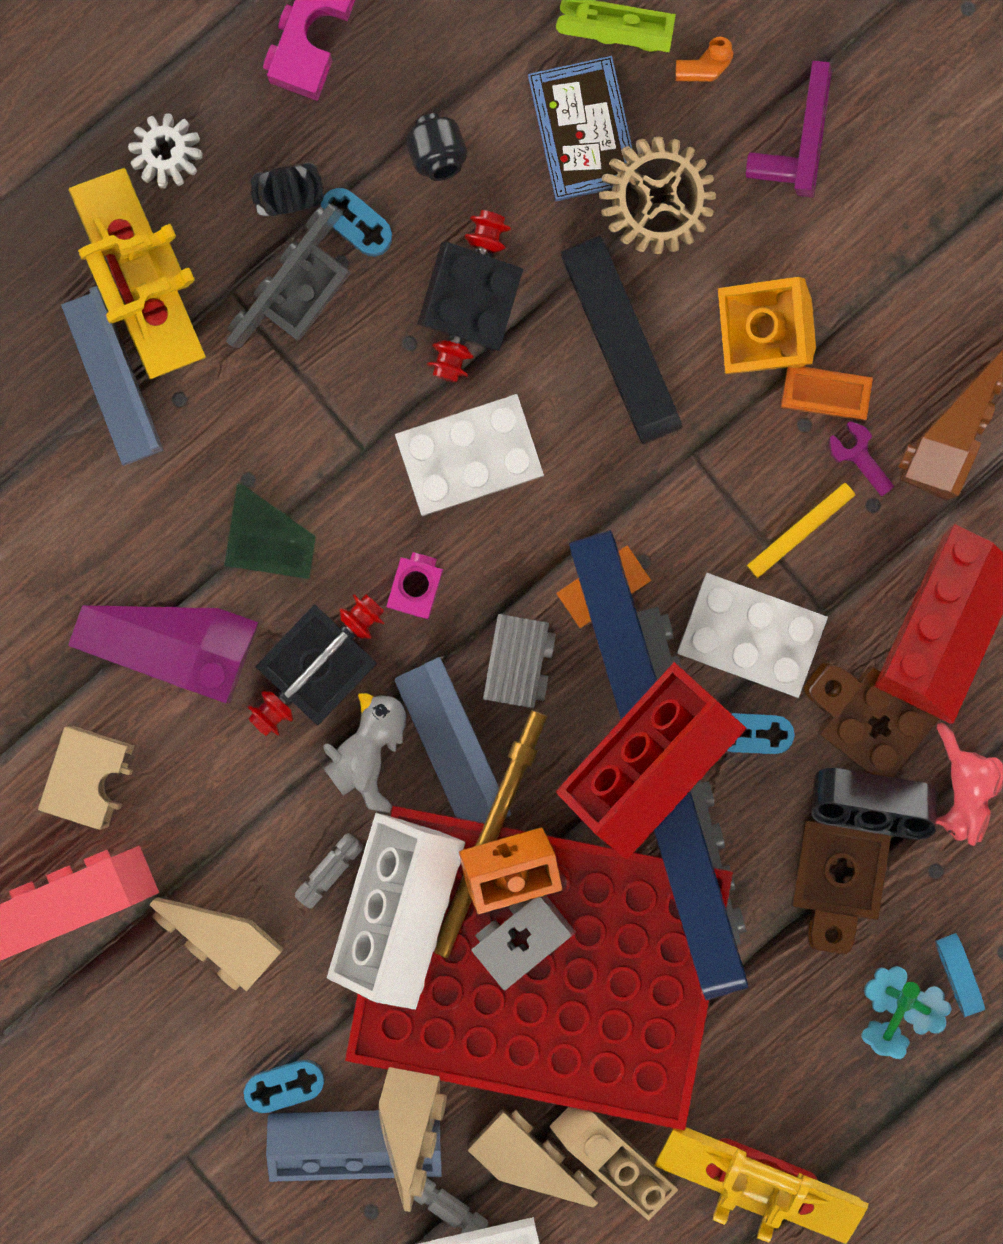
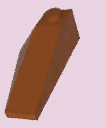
M1003 348L917 440L915 446L911 444L906 446L898 464V467L904 470L900 478L901 481L946 501L959 496L981 446V442L976 441L975 438L977 434L981 435L984 432L987 424L991 421L995 411V403L992 400L995 394L999 396L1003 390Z

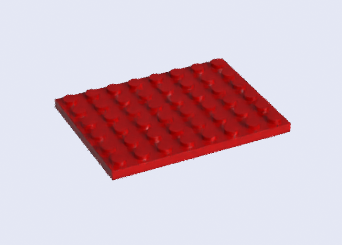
M396 805L392 806L391 817L437 830L464 841L465 846L463 850L476 846L485 824L483 822ZM502 826L497 840L528 831ZM546 835L555 853L562 885L561 891L548 894L547 897L576 931L574 935L504 991L471 949L480 943L475 935L495 919L501 926L514 914L509 910L510 906L477 914L473 901H471L449 957L446 958L434 952L432 953L424 988L420 994L416 1010L377 1003L357 993L345 1058L347 1062L386 1070L391 1067L439 1076L440 1081L684 1131L686 1129L710 1000H706L662 857L633 852L626 860L612 847ZM461 864L457 869L449 896V904L445 910L439 933L464 875ZM714 867L727 910L734 871ZM514 927L513 930L516 936L511 940L516 947L524 944L529 948L527 938L532 934L527 928L519 932Z

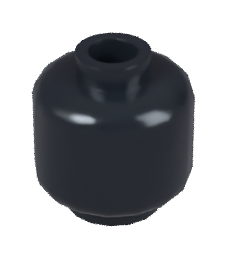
M435 113L424 115L416 120L415 126L406 136V145L415 170L420 175L429 177L433 181H442L455 176L461 171L462 164L467 159L468 151L460 128L454 119L439 117Z

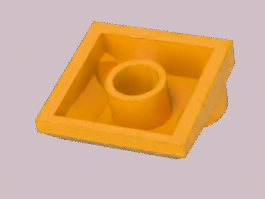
M793 277L718 288L725 374L785 367L799 368L813 363L816 350L813 307L805 278Z

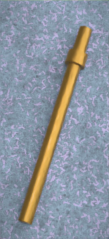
M531 710L519 741L514 740L508 754L511 761L476 846L497 840L527 766L532 767L538 750L535 749V746L546 722V715ZM464 875L437 938L436 948L433 951L446 958L450 955L472 901L466 887Z

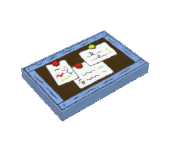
M612 56L528 74L555 202L611 190L613 185L602 181L604 174L614 176L618 174L617 171L611 168L609 162L611 159H618L625 164L626 160L622 155L621 149L626 146L632 149Z

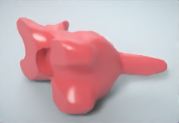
M941 722L937 724V730L951 762L954 805L945 815L936 818V824L943 826L956 841H962L967 838L968 844L975 846L977 842H982L990 820L991 812L988 807V800L997 796L1003 787V763L996 757L986 758L974 752L961 751L953 731L945 723Z

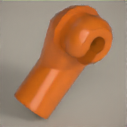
M725 37L713 38L709 42L710 46L698 60H676V81L710 82L716 80L730 65L734 55L729 39Z

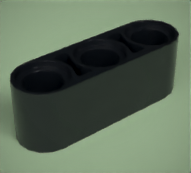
M825 768L818 771L814 777L811 812L812 817L816 821L825 825L921 840L933 836L936 832L938 792L933 786L923 782L840 768Z

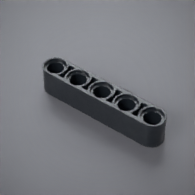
M600 235L561 251L560 254L567 273L642 445L682 429L683 426L602 237Z

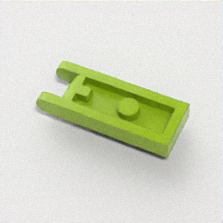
M561 0L560 11L565 15H561L556 23V29L561 34L594 39L604 44L617 43L639 47L650 52H670L676 14L596 0Z

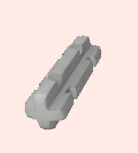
M345 834L336 844L337 849L335 851L331 850L309 876L311 880L308 883L305 881L295 892L296 899L305 907L313 908L322 898L321 893L323 890L327 892L349 866L347 862L350 859L354 860L363 850L362 843L353 835Z
M426 1178L422 1197H414V1200L419 1204L426 1203L429 1205L427 1208L429 1211L455 1229L458 1226L462 1228L461 1233L484 1229L488 1226L487 1219L477 1212L470 1213V1207L444 1189L437 1190L435 1188L436 1184Z

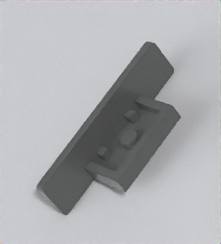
M329 204L326 209L319 207L312 214L305 226L309 230L299 244L296 241L291 243L282 254L279 261L283 266L273 278L267 276L254 292V297L257 298L248 312L245 310L239 312L230 323L228 331L231 334L226 340L230 346L241 348L265 316L294 339L301 340L351 274L347 268L319 247V244L343 214L341 209Z

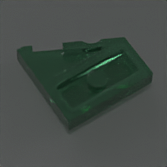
M237 484L224 566L310 580L317 537L246 486Z

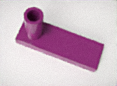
M812 61L799 158L749 152L746 178L794 183L797 196L815 197L832 77L830 62Z

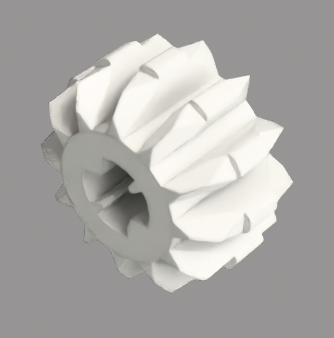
M165 114L163 126H159L156 119L150 116L147 118L148 124L151 127L148 133L141 127H136L134 133L142 142L129 143V151L134 154H140L131 161V165L135 170L145 168L141 178L146 183L152 181L157 175V182L160 188H166L168 176H172L178 186L183 185L184 181L179 172L183 169L190 175H195L197 169L192 163L188 162V159H202L203 153L201 150L191 148L200 141V137L196 132L186 134L190 125L185 119L179 121L173 128L174 120L171 114ZM167 142L170 148L173 144L176 145V147L170 150L172 155L170 159L164 160L161 155L158 158L155 157V155L161 152L160 144Z

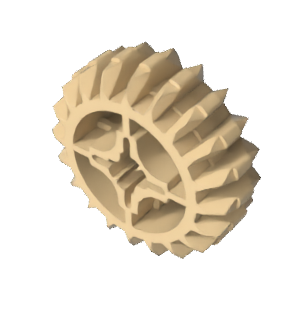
M654 137L650 150L647 141L640 139L636 141L638 155L633 149L626 146L621 149L622 155L626 160L625 164L618 159H611L609 162L611 168L617 171L618 174L617 176L611 174H604L602 176V181L613 185L612 191L600 192L599 198L603 200L612 199L613 206L606 207L601 212L603 216L616 214L618 219L609 226L611 232L619 231L623 227L626 228L620 239L623 244H629L637 236L635 249L639 252L645 251L649 241L653 254L662 253L664 241L670 252H676L679 250L678 236L685 244H691L694 242L689 228L691 227L697 232H704L706 226L698 220L699 215L712 217L713 210L703 207L704 200L716 199V193L712 191L704 192L703 185L712 183L714 178L713 175L699 176L698 172L704 169L707 163L704 159H699L692 164L690 163L695 153V149L692 147L685 148L678 155L680 149L679 140L672 139L665 150L663 137ZM653 159L671 163L670 168L662 172L655 180L636 171L640 165ZM681 174H683L689 189L687 209L685 204L678 199L676 193L677 186L681 180ZM628 182L631 183L630 186L637 192L639 197V204L634 211L636 214L634 218L631 216L626 204V187ZM663 186L665 193L661 195H666L665 202L667 204H652L650 198L654 196H649L650 189L648 187L661 188ZM661 211L679 220L671 228L660 232H653L643 228L648 220H652Z

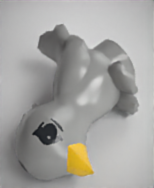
M359 693L358 697L361 706L360 726L354 735L340 745L338 750L330 744L323 745L325 753L333 760L323 769L343 796L356 788L362 794L366 807L369 810L386 814L390 813L392 805L379 793L377 785L381 769V747L387 744L388 748L395 752L396 744H402L403 730L406 725V713L400 701L392 696L380 695L374 697L368 693Z

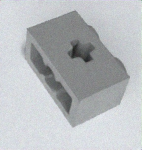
M547 895L513 904L509 907V910L514 915L500 926L495 919L475 935L480 943L471 949L472 952L504 991L576 933ZM514 927L519 932L527 928L532 934L527 938L529 948L524 944L516 947L511 940L516 936L513 930Z

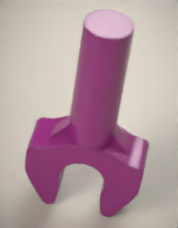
M850 421L846 424V427L856 440L855 446L852 449L844 448L841 442L832 435L828 439L830 454L837 463L844 460L854 462L882 497L895 486L868 453V441L872 438V434L866 427Z

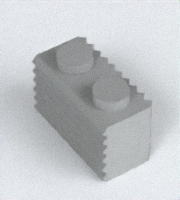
M498 614L483 696L484 700L534 708L536 700L544 701L548 676L540 674L543 657L552 658L556 633L548 632L549 623Z

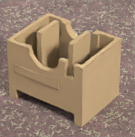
M75 726L64 727L38 810L95 829L102 830L108 828L114 809H121L122 804L108 798L104 788L105 780L110 773L132 775L133 770L128 768V763H124L123 759L125 753L132 755L135 745Z

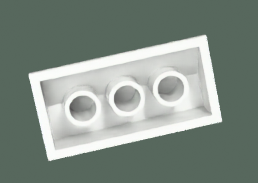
M376 812L327 979L374 1002L416 1010L420 994L424 988L432 953L437 945V937L443 916L449 904V896L457 869L461 864L458 851L464 849L465 842L440 831Z

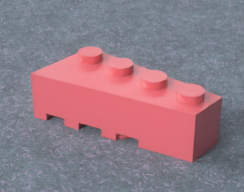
M140 845L113 857L110 856L107 849L83 859L87 868L73 873L70 865L46 875L49 884L37 889L33 881L10 890L11 900L0 904V961L158 894L159 890Z

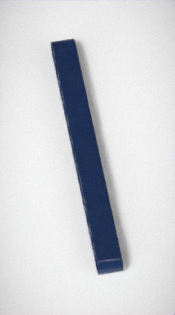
M609 530L570 542L569 546L619 715L622 719L652 687L657 678L613 533ZM689 791L676 805L674 810L655 828L654 832L705 999L710 1000L747 989L749 986L691 791Z

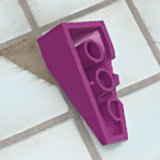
M82 605L68 646L220 702L230 703L259 622L220 608Z

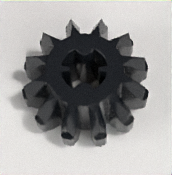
M309 162L259 172L250 179L252 202L255 204L257 214L264 217L309 209L318 206L323 201L321 175L319 176L316 165Z

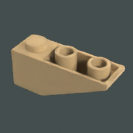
M159 897L150 903V906L156 911L152 917L168 932L172 933L176 928L188 939L184 945L198 959L204 962L208 957L221 969L217 972V975L234 990L241 986L247 991L284 950L282 946L252 920Z
M389 1067L379 1101L380 1127L404 1211L411 1212L414 1197H422L427 1172L422 1170L425 1158L433 1157L437 1133L432 1132L435 1120L442 1121L447 1096L440 1094L439 1076Z
M503 1107L468 1144V1151L499 1181L593 1208L598 1204L597 1196L593 1193L597 1188L595 1183L580 1169L573 1174L562 1163L566 1156L550 1140L547 1139L542 1144L530 1132L535 1127L517 1109L511 1114Z
M568 1107L549 1126L570 1153L648 1221L678 1191L676 1186L600 1113Z

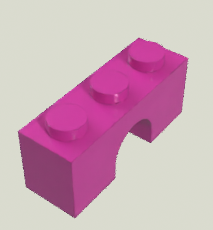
M295 0L293 6L286 4L278 25V29L284 30L278 46L271 44L263 65V69L269 70L267 77L270 84L318 101L333 60L331 53L314 47L307 40L308 29L316 19L323 16H333L348 22L356 0Z

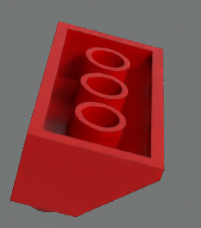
M956 524L943 535L874 687L950 724L954 723L1003 615V552L993 542Z
M673 662L559 787L556 793L598 837L627 860L747 728Z

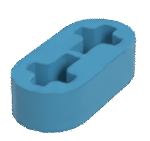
M336 188L326 193L321 202L322 208L326 209L334 199L339 203L347 199L350 201L347 206L348 210L356 217L351 223L341 215L332 227L337 233L367 256L376 257L384 254L392 244V232L385 219L347 189ZM362 222L371 230H374L377 226L381 227L380 236L383 243L378 245L373 242L369 246L364 245L366 237L357 228Z
M731 713L747 729H750V738L739 737L727 751L778 754L788 750L792 745L795 736L794 728L784 717ZM771 722H778L779 729L786 731V738L778 740L777 747H770L769 739L756 738V730H769Z
M955 933L936 940L935 944L964 1018L984 1011L985 1006L958 935Z
M307 1059L257 1073L251 1077L245 1086L244 1100L249 1108L258 1113H269L311 1100L322 1091L325 1082L324 1072L320 1065ZM305 1068L308 1075L315 1074L317 1080L312 1082L310 1091H305L302 1085L288 1088L287 1082L298 1078L299 1069ZM259 1081H264L266 1087L280 1084L282 1091L275 1092L270 1096V1103L264 1104L261 1098L254 1099L252 1095L257 1090Z

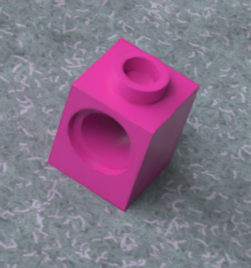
M412 552L410 560L401 557L386 607L429 620L443 574V569L435 567L437 559ZM415 572L424 574L429 582L428 590L419 597L408 595L404 589L406 577Z

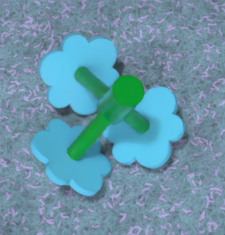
M898 966L892 967L890 970L885 968L877 969L874 974L875 979L868 981L865 985L864 993L868 999L872 1000V1008L877 1012L887 1010L894 1014L890 1022L881 1024L878 1021H870L868 1028L864 1029L861 1034L863 1041L871 1045V1048L878 1055L891 1056L895 1059L904 1058L910 1041L907 1037L901 1035V1030L898 1027L903 1016L908 1023L913 1024L914 1031L920 1035L928 1031L937 1034L945 1029V1016L950 1014L951 1005L944 1000L945 995L940 988L933 986L928 988L925 993L920 991L916 983H906L907 972Z

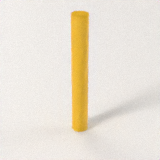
M844 482L747 564L748 569L756 578H759L856 496L854 491Z

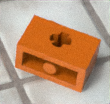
M542 827L458 851L466 887L477 914L562 890L555 853Z

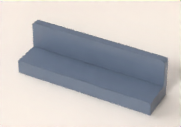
M98 286L89 288L90 294L61 304L120 461L125 466L162 452L164 449L115 323L108 322L106 314L109 311Z
M438 657L396 677L395 683L455 816L485 823L499 790V785L442 659ZM510 810L508 811V814H507L506 817H508V816L511 815Z
M379 1110L275 1113L268 1115L266 1158L269 1182L395 1178L380 1127ZM435 1120L432 1132L437 1133L434 1154L432 1158L424 1159L422 1170L427 1172L426 1177H442L440 1120Z

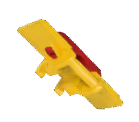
M125 168L70 187V195L91 241V244L78 250L82 260L86 259L109 311L106 314L108 322L115 323L124 319L149 379L151 380L205 359L204 351L178 293V290L188 287L195 279L190 268L181 270L170 245V242L176 238L171 224L161 227V230L156 233L152 232ZM104 256L107 257V260H108V263H109L111 272H110V270H109V268H108V265H107V263H106V261H105Z
M687 1127L685 1131L672 1129L654 1165L657 1168L721 1193L714 1212L713 1221L725 1225L730 1210L733 1211L735 1206L761 1215L762 1220L757 1239L767 1243L771 1241L774 1228L779 1229L782 1220L785 1219L847 1244L867 1211L869 1204L857 1196L818 1181L817 1177L810 1171L731 1139L722 1138L717 1140Z

